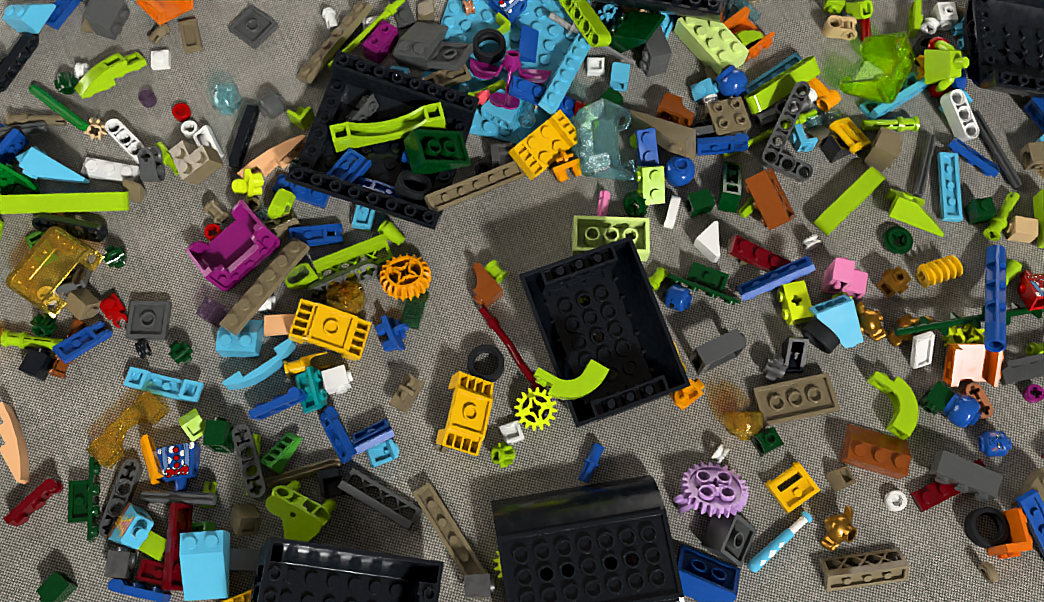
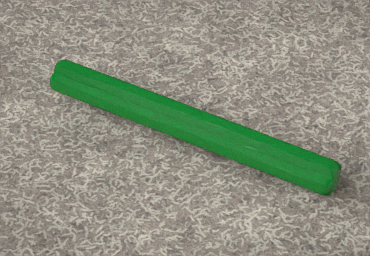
M32 84L28 89L32 95L76 128L82 131L87 130L89 124L42 88Z

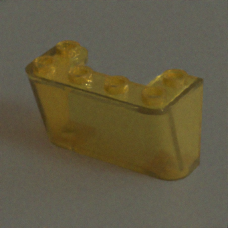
M53 226L44 233L8 275L6 286L30 304L55 318L66 305L64 300L53 293L78 262L93 272L105 257L64 229ZM90 254L96 257L95 261L88 264L87 257ZM52 300H56V308H54L53 310H49V302Z

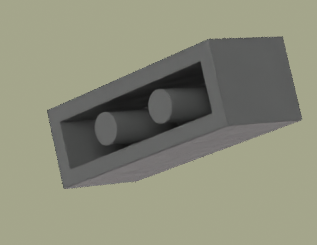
M946 450L935 453L929 476L935 478L936 482L952 485L955 487V490L962 493L968 492L975 495L974 498L984 502L997 498L1003 478L1002 474Z

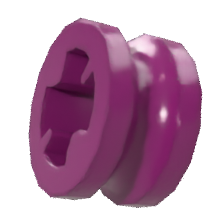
M1032 384L1023 390V397L1029 403H1037L1044 398V389L1037 384ZM1033 391V393H1037V396L1035 397L1030 392Z

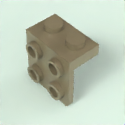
M741 96L706 104L703 117L704 119L711 118L716 135L721 136L750 129L751 122Z

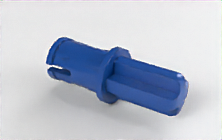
M592 444L588 457L584 459L585 464L579 475L580 481L584 483L590 482L595 468L599 467L598 461L605 449L602 445Z

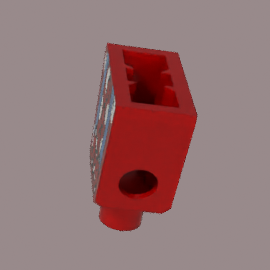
M1024 270L1019 275L1021 281L1016 288L1017 293L1029 311L1044 309V273L1033 275L1030 270Z

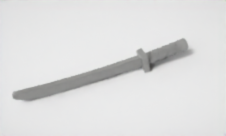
M550 13L548 18L569 30L567 34L571 35L572 32L581 34L574 23L572 25L555 13ZM608 46L599 47L626 63L632 65L636 63L634 60Z

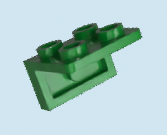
M0 163V195H10L18 184L34 194H43L39 190L40 186L31 181V177L24 173H17V170L8 163L6 165Z

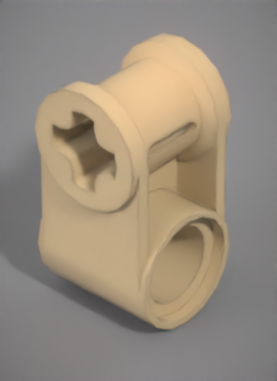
M831 15L822 28V34L827 38L853 40L858 35L855 27L857 19L855 17Z

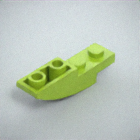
M118 52L89 70L74 89L82 99L92 97L98 92L115 86V78H120L129 72L137 71L146 66L147 63L138 52L125 57Z

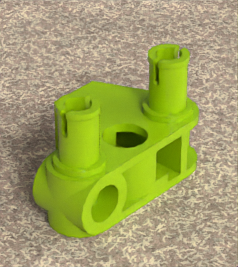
M292 480L287 486L280 485L274 487L271 495L266 500V507L269 512L282 519L285 539L303 542L310 541L329 522L330 514L337 507L333 499H327L320 505L298 493L301 490V484L297 480Z

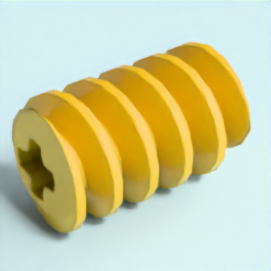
M948 255L926 264H920L917 268V278L923 288H927L929 285L933 286L942 281H948L949 278L955 279L956 276L960 277L963 274L962 264L954 255Z

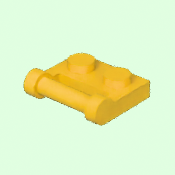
M849 117L836 120L828 127L850 148L851 154L867 148L872 143Z
M798 461L792 463L789 469L772 481L768 480L764 483L766 489L774 496L786 514L820 491L819 487ZM796 473L801 477L782 492L777 488Z

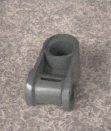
M157 146L141 148L138 151L137 157L142 181H164L165 169L160 148Z

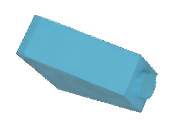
M846 294L809 307V311L814 317L838 336L840 344L844 348L855 347L858 343L864 342L854 300Z

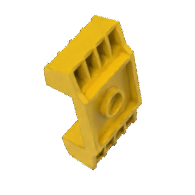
M560 109L508 153L531 181L551 165L556 158L560 157V151L564 150L566 152L583 137Z
M300 299L288 338L300 344L306 341L342 353V358L357 361L362 357L372 323L338 309Z
M461 371L452 375L448 390L454 391L446 427L445 429L438 430L436 444L478 456L482 441L485 438L492 407L493 382Z

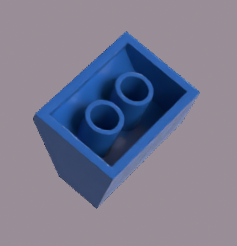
M682 544L676 560L683 594L698 602H734L738 593L740 568Z

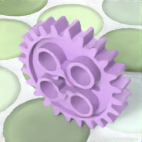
M701 462L700 467L694 464L693 469L689 467L687 472H684L680 486L683 499H688V505L694 504L693 510L700 508L701 514L708 512L709 517H712L714 513L718 518H720L721 514L728 518L730 513L735 516L737 511L741 512L742 508L746 505L749 495L747 492L748 486H745L746 481L740 480L741 474L734 475L735 469L727 470V465L722 468L720 463L713 466L709 462L708 466Z

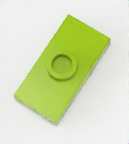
M914 0L909 8L908 38H915L921 29L923 14H921L922 0Z

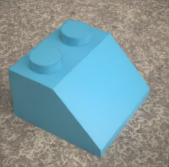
M46 3L9 5L4 10L5 14L1 19L18 33L38 34L56 8V5Z
M250 320L237 336L220 327L217 333L215 351L221 357L260 358L264 320Z

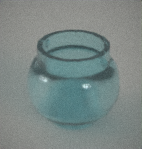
M234 84L213 85V92L210 95L211 106L216 111H219L221 115L234 114V111L238 110L242 104V98L237 91V86Z

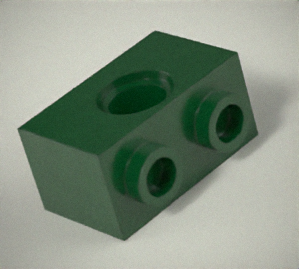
M221 417L206 420L202 444L213 452L234 453L235 446L232 438L234 426Z

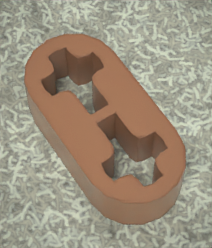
M970 383L963 387L962 395L966 394L974 397L979 402L980 408H985L986 410L982 412L979 420L992 416L993 407L983 388L977 383ZM975 390L976 394L970 395L969 391Z

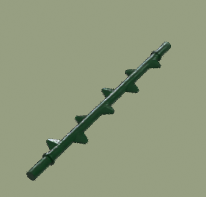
M1013 302L1010 304L1011 309L1006 310V325H1010L1011 317L1032 314L1040 319L1044 309L1029 311L1027 307H1020ZM985 306L982 307V314L960 318L956 314L950 313L949 320L930 322L925 316H921L918 325L912 324L911 326L895 328L894 334L901 336L937 329L944 336H947L949 327L971 324L975 328L980 329L981 322L985 321Z

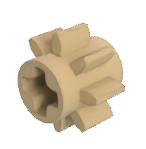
M90 117L89 126L84 134L91 136V140L97 137L101 140L102 134L107 135V131L104 129L106 123L101 121V117L95 120Z

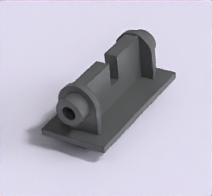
M374 95L363 96L355 106L358 111L353 109L345 118V122L366 123L379 107Z

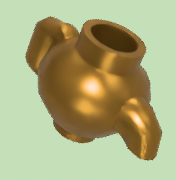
M860 301L856 305V312L861 333H868L869 338L878 342L887 336L886 330L881 327V321L884 318L879 310L866 309L863 302Z
M910 313L896 320L897 328L911 326L912 324L918 325L920 317L913 318ZM925 316L930 322H933L929 316ZM892 329L888 333L887 338L892 346L897 347L904 340L911 341L912 343L913 336L923 332L896 336L894 329Z
M849 505L845 507L843 514L828 516L824 521L827 535L822 538L821 546L830 552L835 551L841 542L846 541L850 543L856 537L857 528L852 523L853 509Z

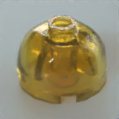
M348 281V285L344 286L340 283L327 292L326 300L329 307L356 316L365 306L366 294L362 284L359 282Z
M761 411L723 412L724 426L729 434L738 436V440L747 441L750 440V436L757 435L761 431L764 414Z

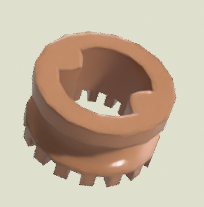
M462 0L466 16H469L470 13L475 14L473 1Z

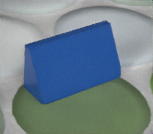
M526 25L521 26L519 61L536 63L539 31Z

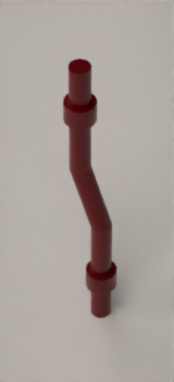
M485 306L480 308L479 312L487 321V326L490 330L493 329L505 344L519 369L532 384V389L535 391L539 387L540 393H542L545 388L535 382L534 374L523 361L513 342L500 327V322L496 317L493 318Z

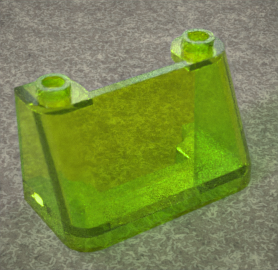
M905 31L865 37L859 47V53L864 60L853 79L850 76H843L839 82L840 90L844 94L882 104L893 103L915 62V55Z

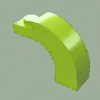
M591 359L583 373L572 380L559 379L540 367L537 368L533 377L536 378L535 382L543 387L550 386L547 395L557 399L573 400L586 396L596 389L610 369Z
M874 372L866 382L883 392L893 405V416L885 429L899 439L904 440L911 436L918 421L919 410L916 397L910 386L899 376L890 380L889 376L885 373Z

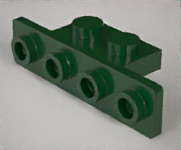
M695 261L692 263L687 279L670 272L667 275L672 283L680 285L681 282L688 285V289L696 292L701 289L706 291L705 295L715 299L717 296L722 297L724 302L735 305V303L740 304L741 302L740 298L723 292L729 274Z
M95 457L89 458V480L69 481L67 523H87V541L90 543H95V537L99 536V524H96V516L100 514V505L96 503V495H100V483H97V475L101 473V464L97 462Z

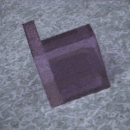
M205 297L196 314L202 320L220 328L219 323L229 313V309Z

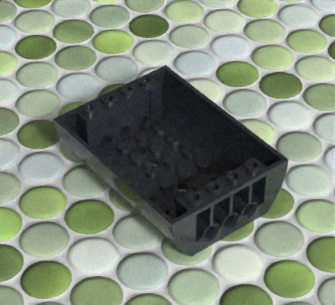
M269 537L265 541L257 560L249 602H438L444 562Z

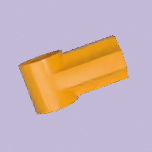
M817 77L808 82L810 88L814 89L817 93L816 104L822 112L829 111L841 101L839 93L834 89L829 90Z

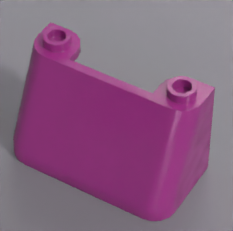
M243 199L232 208L231 214L236 220L209 244H206L204 241H195L184 250L204 278L222 291L233 289L280 246L278 237Z

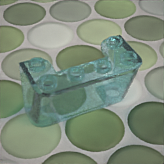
M604 98L579 109L575 121L582 175L585 177L621 181L635 179V172L637 171L636 160L633 159L621 164L618 132L632 127L630 110ZM625 116L626 121L620 126L619 121L621 117ZM631 166L632 172L626 169Z

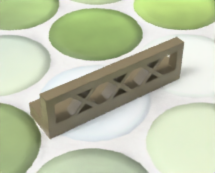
M900 548L820 558L818 562L824 573L823 586L826 592L908 581L910 568ZM897 556L899 561H892L887 559V557ZM874 559L879 561V563L872 564L867 562V560ZM848 562H854V563H857V564H859V565H858V566H855V567H852V566L848 565L847 563H848ZM827 565H835L839 568L829 570Z

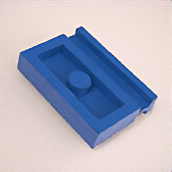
M349 147L326 175L356 184L359 178L370 168L372 162Z
M385 418L350 436L357 453L360 454L394 437L395 434L388 419Z

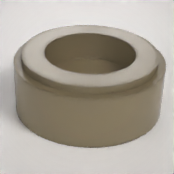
M985 561L979 565V571L987 582L993 584L1000 580L998 572L991 563Z

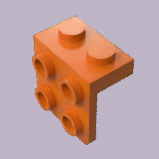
M1019 507L1002 511L1001 513L1009 523L1010 532L1006 544L987 548L989 556L997 555L998 559L1022 556L1021 552L1033 550V540L1028 533L1027 518L1022 509Z

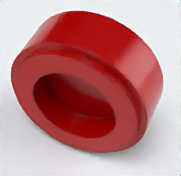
M178 103L172 108V114L177 121H187L192 115L190 107L185 103Z

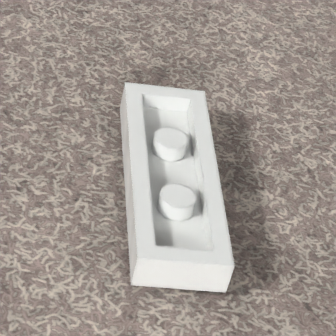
M86 157L80 174L83 177L122 183L123 179L137 182L140 176V167Z

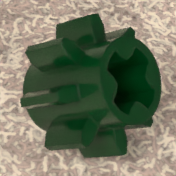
M69 72L58 74V80H54V84L59 93L62 92L65 95L75 93L74 88L78 84V79L75 78V75H71Z
M111 245L104 249L106 254L103 255V258L110 268L115 266L119 269L126 265L124 260L128 257L121 246L116 248Z
M38 313L30 322L33 325L32 332L39 337H44L45 335L50 337L58 328L55 325V317L48 313L43 315Z
M176 340L169 346L172 351L168 354L177 364L183 362L186 365L193 359L190 354L194 351L185 341L178 343Z

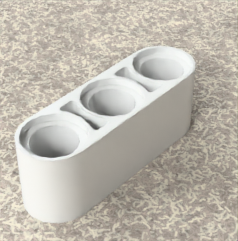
M955 89L942 95L940 103L954 137H957L962 142L976 138L980 130L964 92Z
M118 119L108 120L105 124L107 133L139 164L137 154L145 146Z

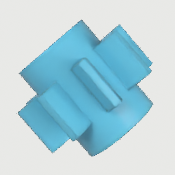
M603 4L602 10H598V16L606 26L615 25V21L620 13H617L618 7L612 4Z

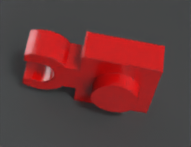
M115 293L101 301L100 309L109 321L113 319L112 322L118 329L121 328L119 325L121 319L128 323V317L122 313L126 308Z

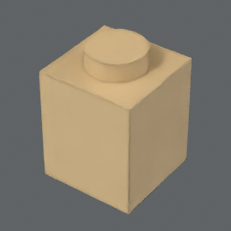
M1021 216L1012 218L1007 222V227L1005 228L1007 240L1024 243L1032 242L1038 237V219Z

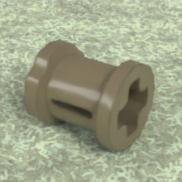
M216 200L207 203L203 209L206 214L213 218V222L217 225L224 223L229 217V214L220 208Z

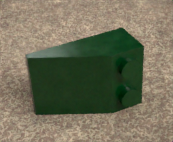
M639 11L622 13L617 18V24L608 30L611 34L610 46L617 52L623 53L646 43L665 19V15Z
M413 129L403 140L412 174H432L471 165L461 131Z

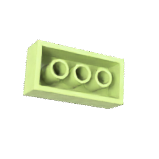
M684 16L677 19L674 33L705 67L710 66L720 75L732 65L738 68L744 64L749 50L723 23Z
M574 215L572 224V256L631 236L641 261L647 262L650 254L649 218Z

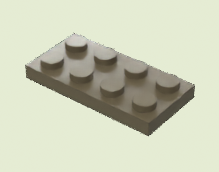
M829 373L756 387L751 390L762 428L840 411Z

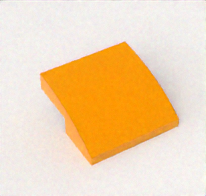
M146 434L140 439V447L150 482L155 486L161 483L160 478L164 477L154 440Z

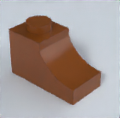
M666 92L658 106L657 118L691 128L695 113L685 108L682 103L683 97Z
M477 262L472 266L473 274L477 279V285L473 289L474 297L472 298L478 306L482 305L487 309L503 296V289L483 266Z

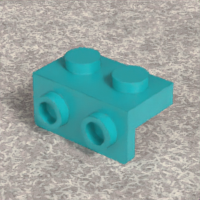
M309 366L306 367L305 372L294 376L297 388L307 392L306 400L301 402L303 413L308 414L328 406L327 392L323 388V378L318 368Z

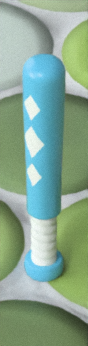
M803 511L800 514L801 517L792 526L782 531L747 563L750 571L758 572L794 537L795 532L805 523H810L813 520L811 515Z

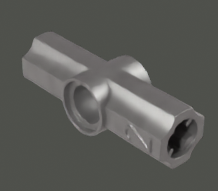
M807 99L804 103L801 112L806 111L809 108ZM779 100L775 105L753 114L756 126L762 128L777 122L781 114L779 110H783L787 100ZM788 105V109L791 112L797 111V107L795 105Z

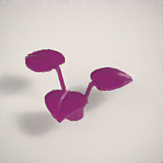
M515 50L506 51L505 58L502 59L500 67L479 62L472 58L470 60L472 74L481 79L497 77L503 66L505 67V70L508 72L505 94L493 93L490 95L489 101L494 106L509 110L518 108L520 104L519 98L508 95L511 74L518 69L519 77L537 85H542L547 82L551 75V70L521 69L520 53Z

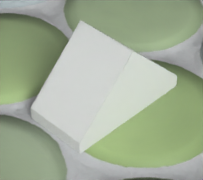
M714 221L694 242V246L712 263H717L720 257L718 221Z

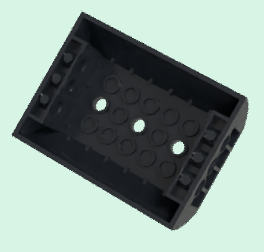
M631 236L519 274L557 378L572 380L579 377L591 359L608 369L612 368L617 371L616 379H610L606 375L602 383L588 395L578 399L566 400L576 428L601 421L691 386ZM582 296L587 297L589 305L582 306L579 303V298ZM595 332H600L603 335L602 342L594 341L593 334Z

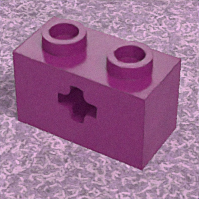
M383 20L362 44L365 57L380 64L396 46L399 40L398 28Z

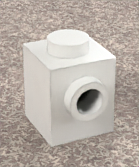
M937 2L931 11L932 18L939 22L936 30H949L958 21L955 2Z
M345 365L321 371L325 389L329 395L333 393L342 394L347 392V389L352 388L351 381H354L351 370H347Z

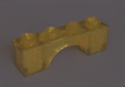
M150 391L142 393L131 407L126 408L115 422L106 427L105 432L100 437L91 441L90 446L86 450L103 467L111 469L125 455L123 440L126 433L133 426L140 423L156 425L170 409Z

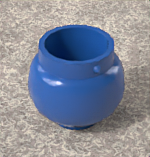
M734 65L727 68L715 79L718 83L719 92L726 98L739 97L747 90L745 88L748 83L746 74Z
M681 155L671 157L664 167V175L667 182L673 187H682L688 184L695 175V165L692 160Z
M958 392L955 393L942 412L944 416L947 415L948 420L952 424L961 428H965L969 424L974 426L982 415L979 412L980 404L974 397L966 394L962 395V393Z

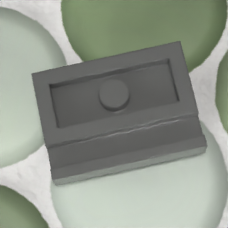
M90 265L86 266L83 270L80 267L62 272L54 287L56 293L69 294L70 291L76 290L78 286L86 287L92 274Z

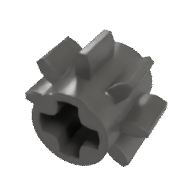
M775 355L773 359L768 358L762 370L766 372V378L775 381L777 377L782 379L787 369V365L783 364V358Z

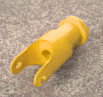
M328 352L303 356L291 362L283 361L287 378H290L291 375L305 372L306 367H313L311 364L312 359L315 356L327 354ZM331 365L320 367L318 369L323 370L329 368Z

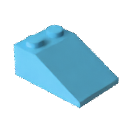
M33 147L29 149L19 164V167L24 169L22 173L36 180L39 177L44 180L89 184L90 180Z
M216 530L180 533L179 556L184 601L229 598L230 532Z

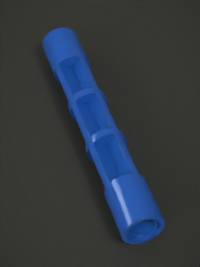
M991 245L986 249L984 347L991 352H1001L1006 348V249L1001 245Z

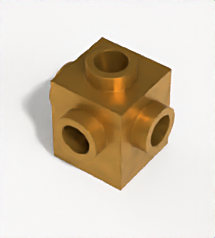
M898 265L893 270L891 268L886 270L881 275L883 278L876 286L890 299L897 292L901 295L909 288L907 284L912 279L907 271Z

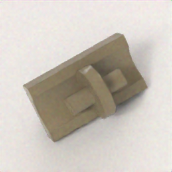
M407 373L389 404L407 414L425 382Z

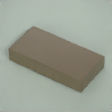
M197 19L180 21L179 27L185 54L203 51Z

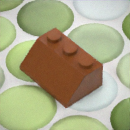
M773 168L765 169L745 179V188L748 194H752L754 198L753 205L757 211L760 210L763 216L761 221L765 228L768 227L769 231L796 217Z
M847 424L840 462L898 480L908 476L911 453L907 441Z

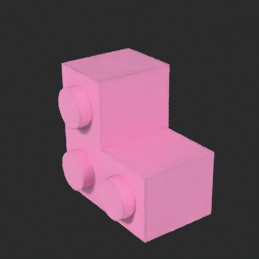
M836 257L824 272L821 292L829 294L846 292L848 296L852 295L853 299L860 300L866 292L868 273L856 269L854 261H850L845 257Z

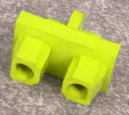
M250 168L244 169L243 179H235L232 182L233 192L239 195L247 192L246 200L255 195H262V185L264 184L262 173L252 174Z

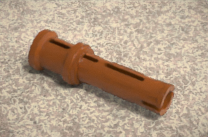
M74 319L66 339L84 329L86 323ZM55 354V361L47 373L54 377L65 379L66 370L73 360L65 364Z

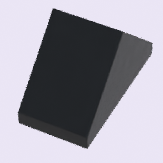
M830 135L821 148V151L830 163L851 154L850 148L837 135Z
M788 336L781 344L783 364L787 365L786 373H803L809 343L808 337Z

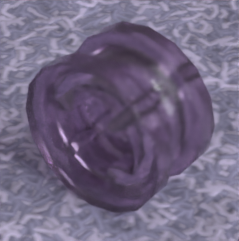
M149 89L142 90L138 95L139 101L146 108H151L157 103V97Z

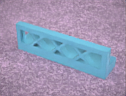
M913 71L859 105L858 108L868 120H877L924 91L929 84H925V77L918 81L916 79L917 75ZM909 79H912L915 82L911 86H907V81ZM895 88L903 89L900 93L894 94ZM881 97L890 98L884 103L880 102ZM872 105L876 106V108L870 112L866 106Z

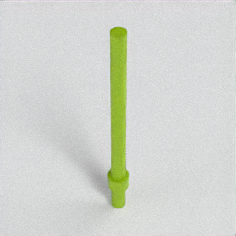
M395 0L392 4L390 3L386 6L385 11L346 46L342 52L350 54L383 20L393 16L405 0ZM333 60L330 61V62L327 64V66H328L330 69H331V65H332Z
M816 109L800 113L795 125L803 124L807 119L816 116ZM787 121L780 124L784 129L790 127ZM774 128L749 139L748 147L769 138ZM738 152L729 153V154H728V153H724V154H722V157L725 159V158H727V157H729V156H732V155H734V154H736V153H738Z

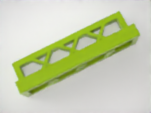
M383 233L312 262L321 280L324 278L322 273L329 270L335 273L339 272L344 264H357L360 258L364 256L371 258L370 260H373L376 266L386 263V260L392 261L393 255ZM386 249L387 257L382 259L376 257L378 251ZM350 273L347 275L346 278L352 277L356 274ZM332 281L329 285L334 284L337 281Z

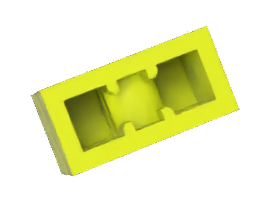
M805 280L782 284L777 291V299L781 302L783 308L782 317L786 320L787 326L806 323L813 319L814 315L809 311V307H812Z

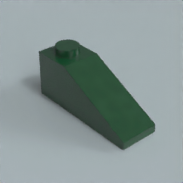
M728 161L723 162L717 210L736 213L741 198L742 164Z

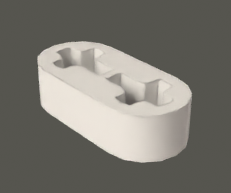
M671 196L663 227L673 229L681 197Z

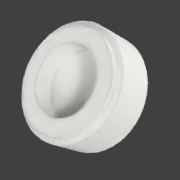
M893 490L885 495L884 503L889 510L900 511L906 507L907 498L903 492Z

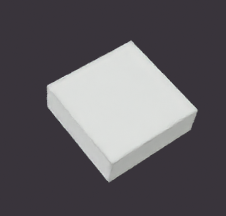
M587 57V76H605V57Z
M518 420L499 426L507 446L525 439Z

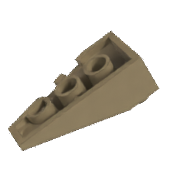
M632 109L629 111L630 126L636 130L654 127L658 145L669 152L691 159L696 158V129Z

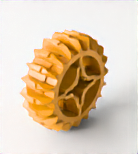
M408 253L406 256L399 254L398 258L392 256V261L386 260V265H382V271L379 274L383 291L387 292L389 297L394 296L395 300L401 298L403 302L405 298L412 300L413 296L419 298V293L425 294V289L429 288V283L431 282V270L427 262L423 261L422 257L417 258L415 254L413 256H410Z

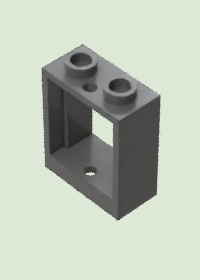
M736 328L695 348L689 360L697 375L699 376L738 357L747 346L746 338Z

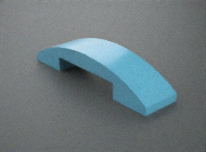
M288 338L273 348L277 353L276 356L246 376L240 371L236 372L222 382L223 385L229 390H237L250 387L267 379L284 365L283 361H287L296 347L295 343Z
M130 366L123 385L170 399L198 403L204 383L172 378Z

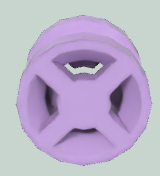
M683 493L673 498L674 503H677L679 507V514L694 507V504H687L688 499H683Z

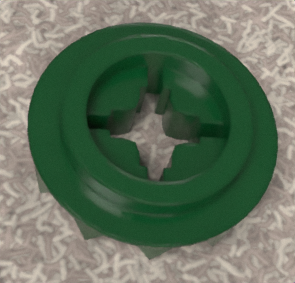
M631 191L625 195L623 206L629 217L644 218L648 214L646 209L649 206L645 204L646 199L642 198V193Z
M891 227L885 231L882 237L883 245L887 247V251L893 252L894 255H903L913 246L912 235L903 227ZM902 237L899 243L893 244L895 239Z

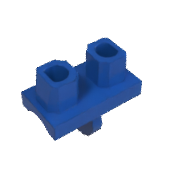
M387 315L380 317L382 321L375 326V329L380 336L388 335V339L382 342L384 351L391 352L406 349L402 339L407 337L405 332L409 329L408 324H401L400 319L394 320V318H388Z

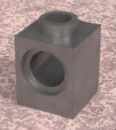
M118 547L117 551L109 550L104 577L132 580L137 554L130 552L131 548Z
M490 573L464 575L465 598L491 597V592H495L494 578L490 579Z

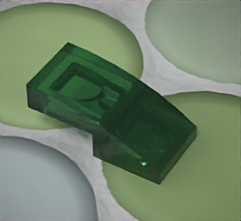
M425 291V294L419 293V298L413 296L412 300L407 297L400 320L401 324L407 323L409 328L419 329L424 316V309L429 299L430 292Z

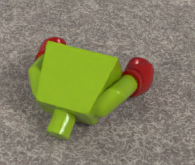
M944 37L932 38L928 43V49L924 50L925 84H932L929 86L928 91L930 96L940 98L948 93L950 85L954 83V80L961 77V69L968 68L969 66L968 57H961V51L955 50L954 46L949 44Z

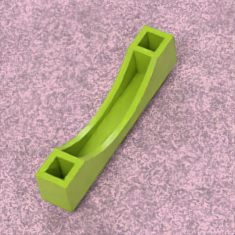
M441 102L421 106L409 114L376 123L344 122L329 126L336 152L348 150L349 147L354 149L405 138L413 129H446Z

